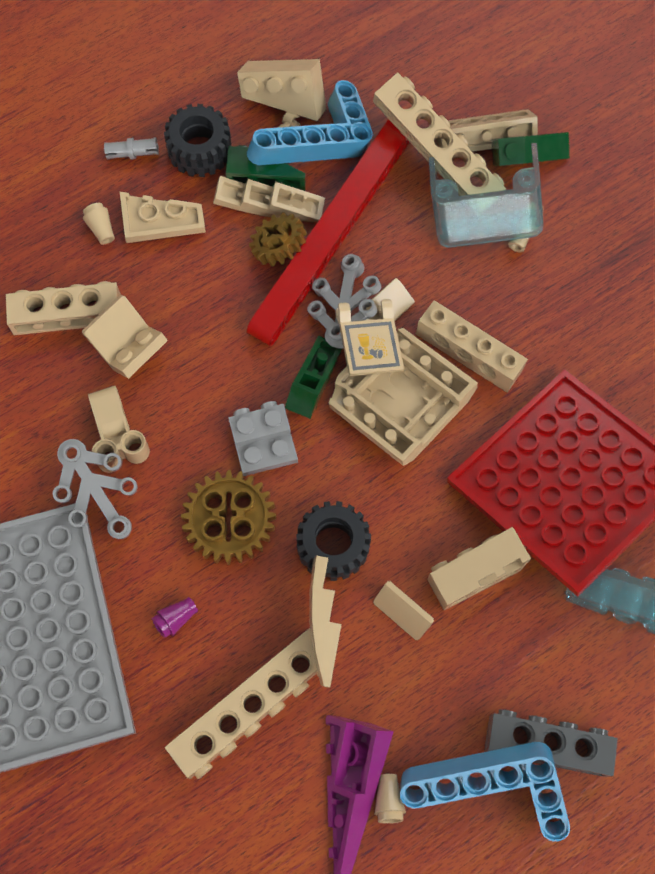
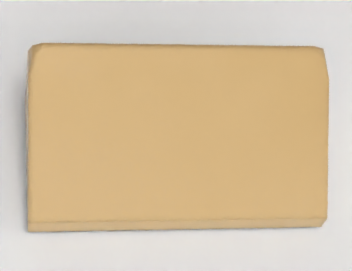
M395 278L372 299L377 307V313L366 320L380 319L378 306L383 299L392 300L394 322L415 301L403 284ZM371 306L367 307L364 311L369 310Z
M387 581L374 599V605L415 640H419L434 622L433 617L391 581Z

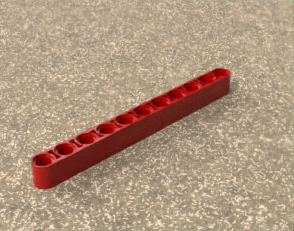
M389 119L308 235L306 243L300 247L301 252L295 254L252 317L247 327V334L269 346L274 345L312 289L313 282L320 277L410 143Z

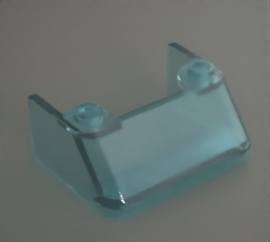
M537 143L531 144L533 167L524 168L516 172L513 177V189L459 196L458 187L454 181L449 179L439 180L434 157L429 158L437 238L441 245L445 247H458L532 238L542 232L544 219Z

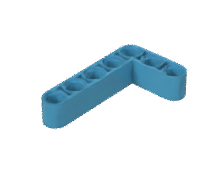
M346 80L336 83L328 101V108L334 124L256 130L247 150L248 159L256 165H270L362 156L373 133L356 87Z
M532 742L414 766L406 769L401 776L400 799L403 804L410 808H422L530 786L543 836L550 841H561L570 832L567 810L550 748L542 742ZM536 760L546 761L544 764L541 765L533 764V762ZM505 766L514 767L511 771L501 770ZM472 773L483 774L481 777L475 778L470 776ZM449 779L452 782L443 784L439 780ZM417 785L420 787V789L413 790L410 789L409 786ZM544 789L553 790L552 792L547 794L541 793V791ZM552 818H558V819H559L558 821H555V822H550V821H548L549 819H552Z

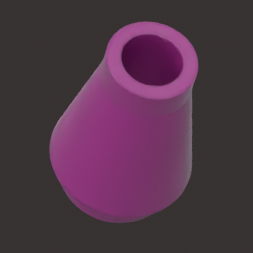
M187 597L183 601L156 611L157 615L151 619L163 638H166L169 635L174 636L198 612V609L191 598Z

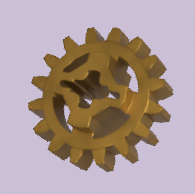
M282 212L279 218L274 214L270 221L264 219L261 227H255L257 234L250 236L253 242L249 246L257 261L260 260L263 265L269 262L271 266H274L276 261H279L282 265L285 262V258L288 257L292 260L294 252H301L299 245L306 243L304 236L307 235V232L299 217L296 218L292 213L287 217L285 212Z

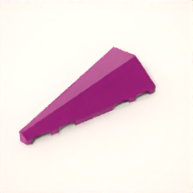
M326 715V724L330 725L331 743L326 744V753L331 755V775L327 776L328 827L333 828V847L329 848V858L334 859V874H351L394 731L372 723Z

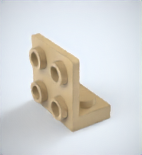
M119 295L82 330L83 335L115 372L128 379L168 341L161 332L146 324L123 295Z

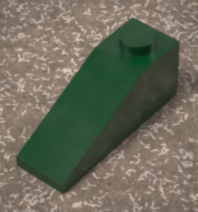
M569 132L492 139L494 166L570 158Z
M229 146L226 168L227 178L241 183H246L247 179L272 187L275 182L305 191L306 180L304 172L286 163L256 165L247 157L248 146Z
M317 337L291 385L285 409L311 419L343 348L332 347L325 338Z

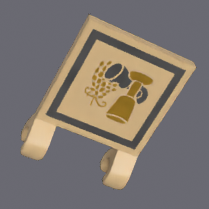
M381 300V304L378 306L380 319L351 322L349 303H339L335 314L340 326L349 376L403 371L404 365L394 322L392 300Z

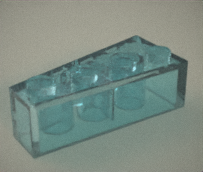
M613 568V570L606 569L578 597L567 588L565 593L566 601L602 615L607 614V611L613 612V617L618 619V621L626 624L643 623L642 625L647 628L648 632L655 634V579L649 577L635 578L623 569Z

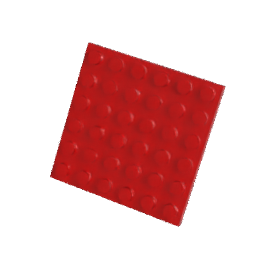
M564 369L447 477V483L503 532L513 527L528 554L578 597L655 521V439Z

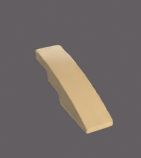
M220 176L213 203L267 217H272L275 214L279 218L282 212H285L288 217L292 213L296 218L299 217L301 221L317 223L322 216L325 197L275 182L272 187L247 179L246 183H241Z
M316 555L313 559L310 582L309 623L313 656L320 684L324 687H330L342 624L329 622L335 591L323 589L328 558Z

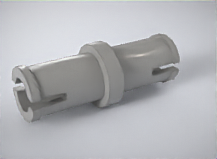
M156 137L141 140L127 138V141L105 142L104 151L107 154V160L123 157L136 159V156L159 155V146Z

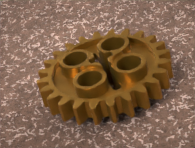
M230 470L227 471L226 478H222L217 471L215 474L216 480L212 481L208 476H205L206 485L204 487L198 483L195 484L198 491L197 494L187 493L192 503H183L184 509L189 511V513L181 514V518L189 523L183 525L182 529L184 532H192L186 539L188 543L197 541L193 547L195 552L204 548V559L214 554L215 563L218 564L221 557H225L227 565H230L232 557L236 556L238 562L242 563V554L246 553L252 559L253 548L261 552L263 551L260 543L261 540L270 542V536L266 531H274L275 527L268 521L276 520V514L268 511L274 509L275 505L274 502H266L270 498L269 491L260 493L263 489L262 482L253 486L254 478L252 475L245 481L243 480L242 471L237 474L236 478H232ZM227 493L232 494L231 510L233 517H231L230 542L226 541ZM212 498L222 500L221 505L214 509L209 508L207 503ZM240 498L251 500L250 505L246 508H239L236 506V502ZM243 525L251 528V532L244 537L238 536L235 533L237 528ZM211 526H219L222 529L221 533L216 537L206 535L207 530Z

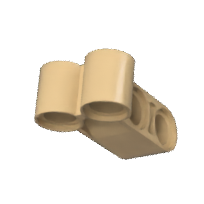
M116 386L88 394L101 440L94 444L92 452L100 454L113 452L119 455L121 459L126 458L134 464L144 462L150 453L149 446L141 432L130 430ZM132 444H141L138 450L129 451V447ZM116 457L108 459L109 467L117 466L118 459ZM98 465L104 472H114L108 470L104 465Z

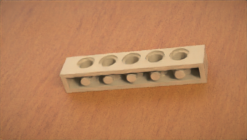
M397 72L374 93L373 103L473 211L480 216L506 190L503 186V180L498 174H492L485 167L486 162L479 154L474 155L464 137L460 134L456 135L450 129L451 125L444 116H438L434 112L431 102L425 96L421 97L414 90L415 86L412 81L406 76L402 77ZM406 100L410 102L412 107L403 109L398 103ZM426 120L429 123V127L425 129L420 128L416 121ZM439 138L445 140L447 147H437L434 140ZM461 158L465 166L456 167L452 159ZM470 178H480L483 186L476 187L472 185Z
M310 628L164 747L187 778L191 779L196 776L197 779H200L212 769L213 766L210 762L219 755L222 758L229 755L237 748L235 741L243 735L247 738L253 735L262 726L259 721L268 714L271 718L274 717L286 706L283 703L284 700L292 694L295 698L298 697L309 687L307 681L314 675L318 676L313 656ZM297 658L307 659L310 664L308 670L303 673L296 672L292 668L294 660ZM275 677H281L286 682L284 690L279 693L272 692L268 687L270 680ZM250 697H258L262 701V706L256 713H249L245 710V702ZM231 716L236 718L237 728L234 732L227 734L222 732L221 722L224 718ZM205 736L210 737L213 743L212 749L207 754H200L196 748L198 740Z

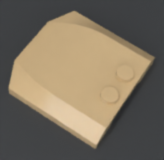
M401 328L397 330L404 370L349 376L348 368L346 367L337 376L335 390L332 398H330L329 406L334 412L404 466L412 462L469 402L477 389L478 382L406 329Z

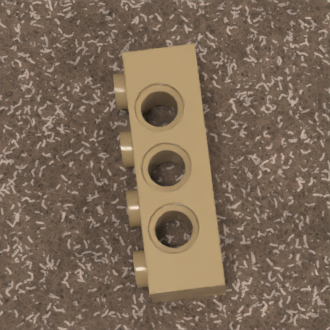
M108 281L86 286L74 284L67 288L58 289L46 287L39 291L18 290L15 293L6 294L7 325L13 335L85 328L121 294L117 283ZM92 301H98L93 306H87ZM70 304L67 308L60 309L62 305ZM42 307L38 312H32L35 308Z
M435 300L418 322L416 335L507 393L522 373L528 360Z

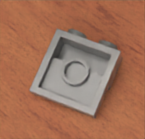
M270 401L262 404L260 410L250 412V409L242 408L234 411V416L228 417L243 476L298 463L284 404L277 405V402Z

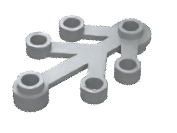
M348 254L342 259L341 269L344 272L340 298L330 289V285L325 278H318L313 282L312 288L318 296H322L335 311L339 303H349L350 311L359 305L360 311L351 317V322L365 321L377 313L374 301L367 299L381 290V283L376 276L365 278L363 281L364 287L352 296L355 278L361 276L364 272V264L357 255ZM311 302L307 310L313 319L318 320L326 328L325 339L327 343L335 348H344L337 318L334 322L326 314V309L322 302ZM371 306L369 310L364 311L367 307Z
M76 439L64 441L59 446L57 452L58 459L63 464L59 485L53 490V498L60 503L68 502L72 497L70 485L75 470L81 478L75 509L68 517L69 523L78 528L83 527L87 523L88 517L86 512L90 495H92L109 522L107 525L108 533L116 539L128 537L132 531L131 521L124 516H119L101 487L118 490L130 496L136 493L138 489L137 482L129 477L118 479L92 473L86 464L104 465L110 471H117L122 466L121 457L116 453L104 455L87 451L86 446ZM71 448L77 450V456L73 459L67 457V452ZM116 457L118 459L117 466L109 467L108 459ZM127 481H131L134 484V488L130 492H125L123 489V485ZM62 488H65L68 493L65 499H59L57 496L58 491ZM76 513L83 515V521L80 524H75L73 521V516ZM121 521L124 524V530L117 533L114 530V524Z

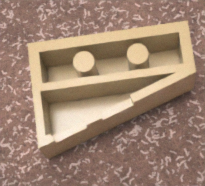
M320 59L247 61L237 72L242 98L316 121L319 120L326 110Z
M511 527L499 535L491 536L474 549L471 547L462 551L455 560L449 563L445 560L431 568L432 573H430L427 580L442 608L446 610L520 572L531 557L516 531Z

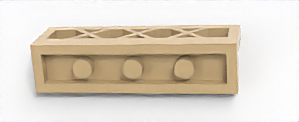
M529 109L448 121L451 125L450 129L456 135L460 134L464 137L471 151L492 149V139L538 135L537 116ZM440 138L435 140L437 147H447L445 140Z

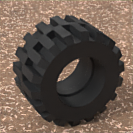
M192 104L186 105L187 108L184 110L179 108L176 110V115L172 114L169 117L170 122H166L164 132L167 152L172 165L178 167L181 173L187 171L188 176L192 177L195 174H199V177H205L206 173L213 175L216 169H223L224 163H227L229 146H231L230 128L226 117L223 118L219 110L214 112V107L209 105L205 108L203 104H197V107H192ZM195 137L209 138L207 142L199 145L187 143Z
M330 501L324 502V507L319 508L318 505L312 507V512H306L303 516V522L299 523L297 534V551L303 566L306 565L308 571L312 574L315 556L327 557L328 563L325 577H330V581H337L338 577H342L344 580L349 578L352 572L354 574L357 573L360 566L364 565L367 559L371 542L368 522L363 521L364 516L360 511L355 513L354 507L348 505L347 508L343 507V502L336 501V505H330ZM327 528H339L348 534L351 539V545L346 552L340 555H328L317 547L316 537Z

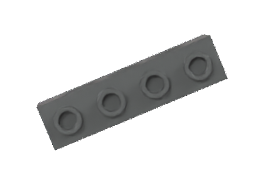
M499 709L498 714L493 713L489 716L484 752L520 745L513 739V731L515 728H521L527 735L525 744L532 742L544 743L546 734H552L556 738L557 747L554 751H551L555 767L601 777L614 776L618 738L608 736V730L590 728L589 732L577 730L578 725L574 723L560 721L559 726L547 724V718L529 715L528 720L516 718L517 713L514 711ZM577 740H582L587 745L588 751L585 757L579 756L575 751ZM536 760L533 763L544 764L546 761Z

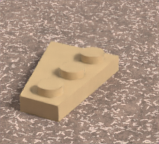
M120 192L124 233L127 243L206 232L202 204L172 199L169 201L154 200L152 196L143 195L141 198L130 196L129 193Z

